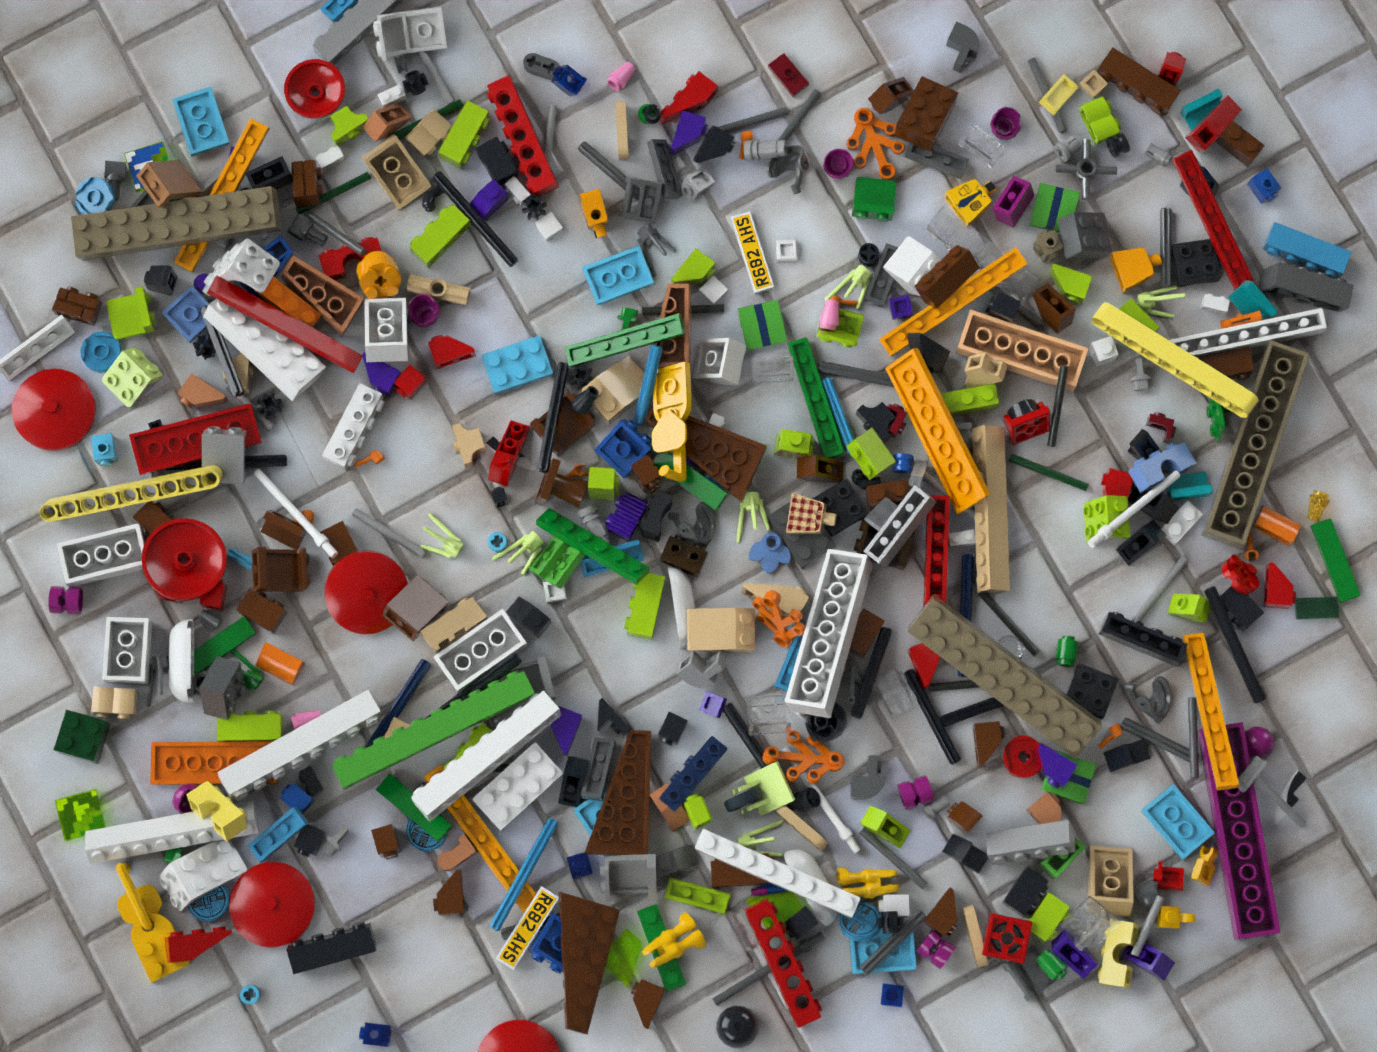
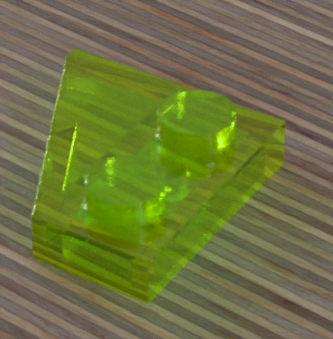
M790 891L751 897L745 900L749 906L766 898L769 902L773 901L778 910V913L775 914L777 920L783 923L803 908L795 895ZM765 917L761 923L767 929L771 926L772 920L770 917Z
M626 928L611 944L605 967L628 988L642 942Z

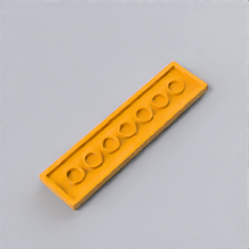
M911 349L885 369L947 495L950 496V501L956 513L961 514L991 494L919 349Z

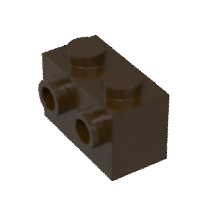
M675 535V537L669 536L660 556V562L681 569L685 573L698 578L708 556V552L705 551L706 548L697 543H694V545L686 543L687 540L678 535Z

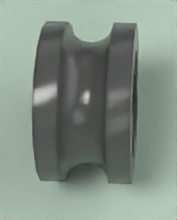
M404 54L399 58L395 56L394 60L398 74H401L402 71L408 72Z

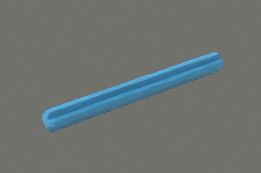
M548 818L492 919L490 927L495 931L501 929L558 825L556 820Z

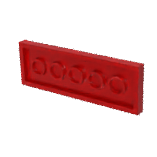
M251 403L129 434L140 476L202 460V433L211 426L220 427L221 430L237 427L241 428V431H247L245 448L262 444Z

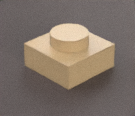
M1093 70L1079 83V86L1094 99L1108 86V83Z

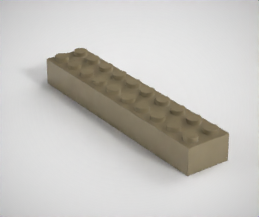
M272 186L170 201L164 207L150 204L71 216L75 257L83 261L282 231L277 190Z
M1272 340L1265 346L1250 390L1258 397L1259 401L1247 418L1241 417L1201 534L1202 536L1238 549L1245 546L1309 353Z
M935 594L908 626L907 632L1074 759L1080 755L1102 728V722Z

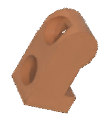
M465 834L458 838L460 842L458 846L438 856L437 864L442 870L451 871L477 854Z

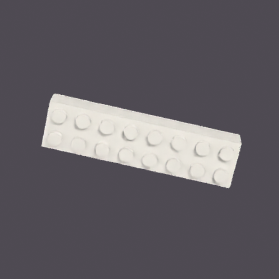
M832 549L827 550L785 698V704L791 712L831 718L873 567L868 555Z
M366 690L217 772L219 780L232 800H242L248 796L247 792L254 788L256 791L262 789L270 779L278 780L286 775L285 771L290 768L295 770L303 766V761L308 758L316 759L328 747L330 749L336 748L342 744L341 740L346 737L352 739L360 734L359 730L365 727L368 729L374 727L379 723L381 711L369 690Z

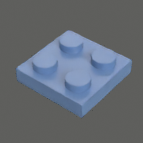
M191 285L161 313L191 343L207 329L201 309L203 306L209 305V303Z

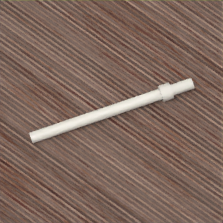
M260 469L254 472L256 478L315 539L314 543L320 549L323 548L331 558H335L338 552L329 543V539L324 534L319 533Z
M1174 471L1110 524L1101 527L1098 533L1088 541V545L1093 548L1103 539L1107 540L1112 536L1114 530L1180 478L1179 472Z
M789 746L781 750L784 752H792ZM789 761L792 767H797L800 762ZM806 771L803 772L800 778L807 788L812 787L818 792L820 797L819 805L839 831L838 835L842 841H846L854 854L859 852L861 848L853 838L852 831L849 827H845L816 784L808 782V773Z

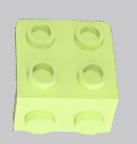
M133 347L120 353L103 376L102 382L127 407L134 405L149 384L160 381L164 375L154 363H151L140 349Z

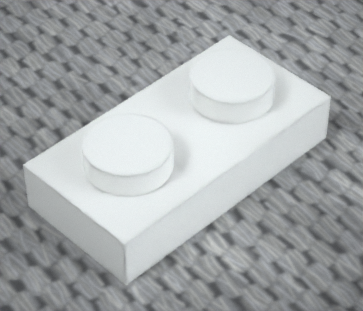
M1187 501L1172 517L1168 525L1165 524L1162 528L1167 535L1165 538L1175 546L1203 514Z

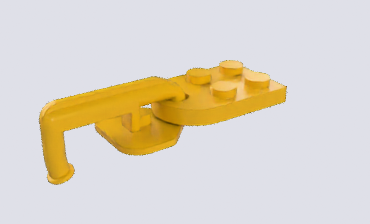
M687 362L658 369L653 387L654 416L658 423L652 431V447L658 453L673 450L674 470L664 465L660 468L659 475L677 482H684L687 477L685 450L687 425L685 421L690 414L692 406L690 363Z
M121 862L116 865V871L127 893L118 899L117 908L122 919L127 923L133 924L131 940L152 983L191 963L190 961L167 963L165 937H169L170 932L176 931L171 921L164 915L159 914L162 906L161 897L157 889L149 884L136 889L129 874L130 864Z

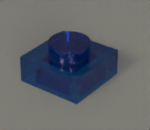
M882 983L880 1005L902 1007L904 986Z

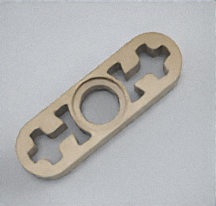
M620 101L615 102L618 158L629 159L626 102Z
M784 805L775 810L777 815L819 851H822L827 846L828 842L787 806Z
M974 906L962 907L977 968L987 966V956L981 955L984 944Z

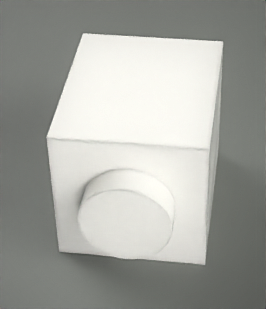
M1111 336L1092 342L1089 347L1096 367L1115 361L1119 355Z
M883 895L882 900H878L879 913L898 911V917H909V895Z

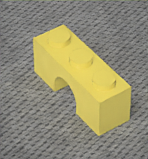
M208 781L186 794L191 809L199 817L205 819L213 814L211 820L214 829L226 841H229L248 828L245 820L247 815L241 807L237 808L230 797H225L217 786H213Z
M1109 919V924L1105 927L1106 943L1101 951V957L1103 958L1102 966L1098 970L1099 983L1130 989L1133 968L1120 963L1119 952L1125 946L1135 945L1140 925Z

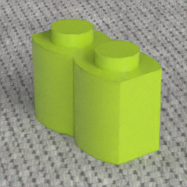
M1103 96L1083 104L1079 108L1081 118L1095 145H1099L1109 138L1117 137L1121 129L1120 122L1117 118L1114 119L1111 114L1112 106L1110 102L1105 100Z
M694 794L686 798L684 808L694 830L713 822V817L703 796Z

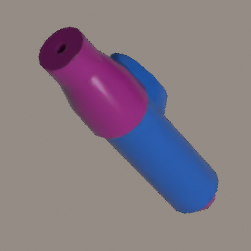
M771 883L761 884L760 887L751 889L752 896L789 892Z

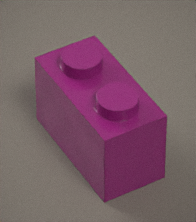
M1015 176L1011 178L993 207L997 221L1011 227L1016 226L1034 197L1030 182Z

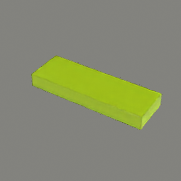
M670 877L664 898L726 915L731 894Z

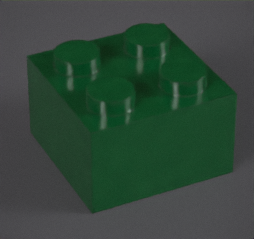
M66 710L53 750L60 754L99 764L111 723Z

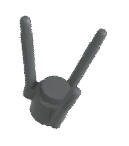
M646 224L638 230L637 234L640 238L637 241L642 247L652 276L656 277L657 275L645 244L652 245L654 243L664 256L667 255V252L657 239L673 253H676V249L660 235L656 228L653 229L651 224Z
M167 655L152 657L147 707L151 706L155 674L158 675L159 694H163V675L167 674L169 670V657Z

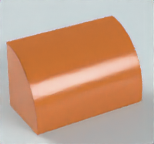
M1263 505L1252 527L1290 546L1294 542L1301 524Z
M265 642L256 662L257 668L292 686L305 665L302 660Z

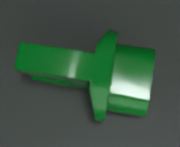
M622 307L621 315L617 316L618 319L623 321L621 330L629 328L630 323H638L639 320L636 319L638 310Z
M183 847L167 850L163 861L171 863L183 857L180 855Z

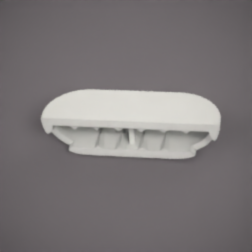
M668 567L681 650L687 648V609H695L692 585L684 571L675 567Z
M187 619L177 623L169 635V688L178 700L194 703V687L192 684L194 678V619Z
M791 849L784 853L787 866L828 883L810 853L799 849ZM806 899L816 917L825 926H829L835 921L837 912Z

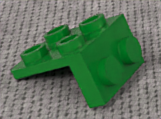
M858 177L855 182L851 217L864 220L876 219L880 222L892 221L895 208L896 182Z
M1209 398L1206 414L1207 418H1211L1212 423L1210 425V435L1215 438L1216 443H1219L1225 430L1223 413L1232 411Z

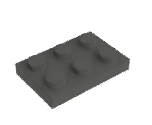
M790 501L768 515L767 518L802 569L826 554L828 549H834L836 545L824 526L822 534L786 533Z

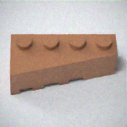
M292 256L282 272V279L305 302L322 314L320 317L343 337L361 308L364 298L295 256Z
M668 284L660 319L678 313L681 314L685 335L653 344L659 345L663 349L658 369L682 362L690 363L691 369V286L689 284Z

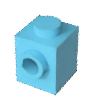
M112 433L91 436L93 459L97 464H100V466L113 465L112 462H118L116 441Z

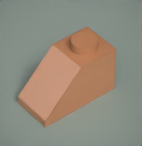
M400 103L374 111L363 128L377 142L388 138V135L396 132L409 122L412 117Z
M192 373L177 393L181 398L180 402L188 408L193 406L196 409L225 404L228 401L226 395Z
M666 783L649 796L672 832H674L690 820L682 805L674 812L659 800V797L669 786Z
M1047 792L1026 810L1038 824L1061 821L1062 808L1059 806L1061 802L1053 793L1050 795Z

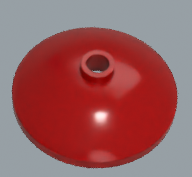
M310 59L297 64L288 73L284 83V94L288 105L298 115L310 119H319L332 114L339 108L345 96V82L342 74L333 64L320 59ZM319 91L320 94L318 96H314L313 92Z

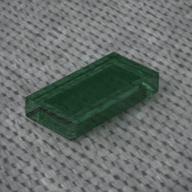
M1338 597L1296 598V620L1339 618Z

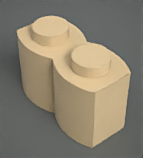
M432 109L405 137V140L421 156L431 155L437 148L435 144L440 139L442 141L446 139L452 126L435 109Z
M93 687L91 712L97 714V718H109V715H117V719L129 720L130 716H136L138 691L126 688Z

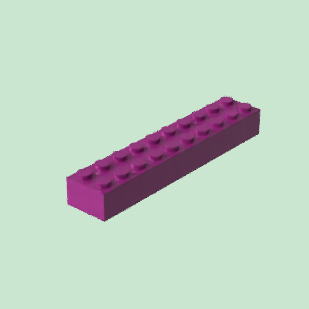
M1243 722L1225 725L1237 778L1240 777L1250 764ZM1203 728L1197 731L1234 940L1281 933L1254 782L1243 793L1239 788L1216 789Z

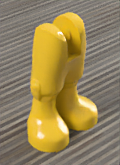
M845 867L837 868L839 886L865 883L862 887L841 888L860 898L874 899L877 896L894 893L900 889L899 884L882 886L881 878L898 876L897 870H872L868 868L855 873L849 872Z
M684 912L679 916V924L676 927L662 931L660 936L642 950L644 956L654 952L655 949L659 953L660 957H656L649 963L651 968L661 966L674 958H680L685 950L691 947H695L698 950L706 947V941L699 929L683 940L675 942L678 937L697 927L688 913Z

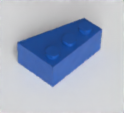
M281 235L262 248L280 262L273 275L276 279L294 255L293 250ZM237 281L248 293L261 300L263 299L255 293V289L243 282Z

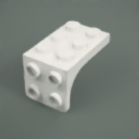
M441 7L377 15V21H373L375 37L379 36V41H377L376 45L378 57H382L383 61H387L388 58L400 54L447 48Z
M247 238L240 245L236 243L231 251L228 250L222 259L219 258L213 265L215 270L204 280L206 285L202 292L207 294L217 275L227 281L236 280L243 282L257 292L262 293L275 274L280 262Z
M224 839L213 841L171 862L160 874V884L168 891L172 905L179 911H182L199 897L241 876L248 869L232 841Z

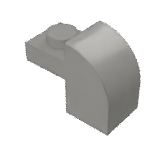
M720 650L705 661L693 651L680 661L677 675L691 686L697 688L711 687L715 684L717 675L725 668L726 655Z

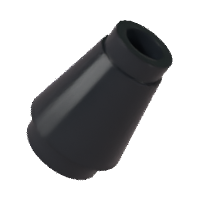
M589 386L573 399V410L579 415L589 413L599 394L598 390L593 386Z

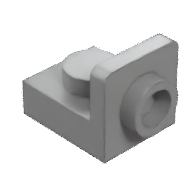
M701 167L686 176L680 188L683 194L693 202L699 194L711 188L716 181L704 167Z

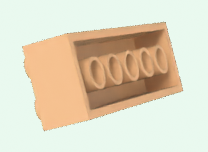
M970 309L956 354L969 358V356L987 352L992 359L1004 361L1007 364V371L1056 387L1060 365H1067L1068 372L1065 390L1073 392L1076 388L1088 348Z

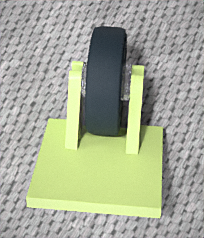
M777 761L745 776L746 785L732 790L734 797L726 800L724 805L728 812L740 809L742 814L758 809L760 816L794 801L795 798Z

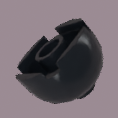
M836 701L831 718L805 714V716H808L805 727L809 735L817 741L835 740L842 735L847 726L846 712Z
M734 1005L726 1008L719 1015L716 1031L719 1039L725 1045L731 1048H743L755 1040L758 1034L759 1023L756 1015L750 1009Z

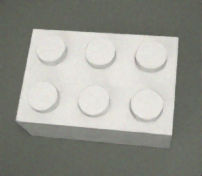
M406 298L365 299L366 362L408 361Z
M106 618L103 681L106 683L149 684L153 622L149 618Z

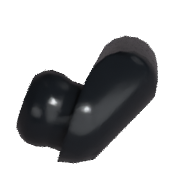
M438 185L424 194L422 207L425 208L426 212L434 211L436 208L434 205L435 198L444 194Z
M860 469L852 472L851 478L853 483L863 490L866 489V486L881 484L880 477L869 480Z

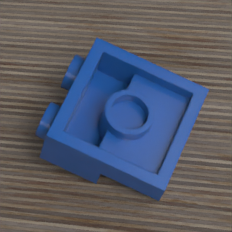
M626 419L621 420L594 450L623 478H626L632 472L631 466L633 463L647 456L653 450L652 438L645 433L642 435L638 432V425L631 419L628 421Z
M552 913L542 931L535 938L529 952L532 953L531 957L540 963L546 961L550 964L549 968L552 971L561 974L563 972L561 920L559 916Z

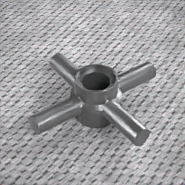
M1084 139L1082 160L1077 165H1056L1055 173H1076L1077 178L1082 181V200H1090V180L1096 174L1117 175V167L1097 166L1096 162L1091 159V140ZM1087 166L1091 169V172L1085 173L1081 167Z

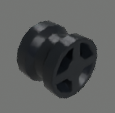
M1123 133L1118 134L1114 139L1109 138L1106 140L1108 150L1114 158L1118 157L1122 152L1127 153L1130 151L1129 143Z
M865 243L860 247L858 260L860 264L866 267L875 265L878 261L879 249L872 243Z
M812 787L806 788L804 791L797 792L794 795L795 807L800 812L809 811L810 808H816L820 804L819 794Z

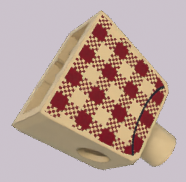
M792 493L786 533L822 534L824 525H836L837 514L827 513L826 504Z

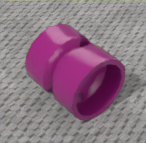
M51 586L48 600L49 612L62 614L66 611L68 614L80 615L83 608V589L81 587H69L66 590L62 586Z
M926 775L915 778L913 783L906 781L897 784L905 810L917 807L918 803L924 805L934 801V795Z
M931 930L916 952L924 958L929 957L930 963L941 969L956 947L947 940L942 941V936ZM933 944L938 946L935 953L931 950Z

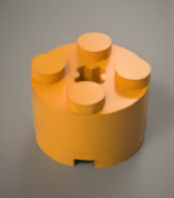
M374 251L365 255V258L358 263L356 272L361 289L367 298L383 299L395 296L401 284V275L395 259L382 251Z

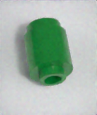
M1062 636V639H1058L1055 658L1058 666L1074 667V662L1077 660L1079 643L1075 641V637Z
M1049 949L1045 950L1036 960L1039 963L1038 966L1052 981L1055 979L1060 981L1068 973L1066 971L1068 968L1067 964Z

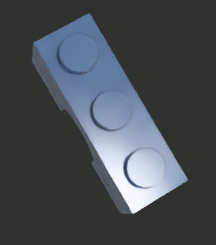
M1185 442L1179 445L1172 443L1164 448V452L1161 453L1158 450L1150 454L1149 459L1145 460L1143 457L1133 463L1134 467L1128 472L1140 493L1156 486L1165 479L1161 467L1165 468L1169 474L1174 471H1178L1181 474L1196 464Z

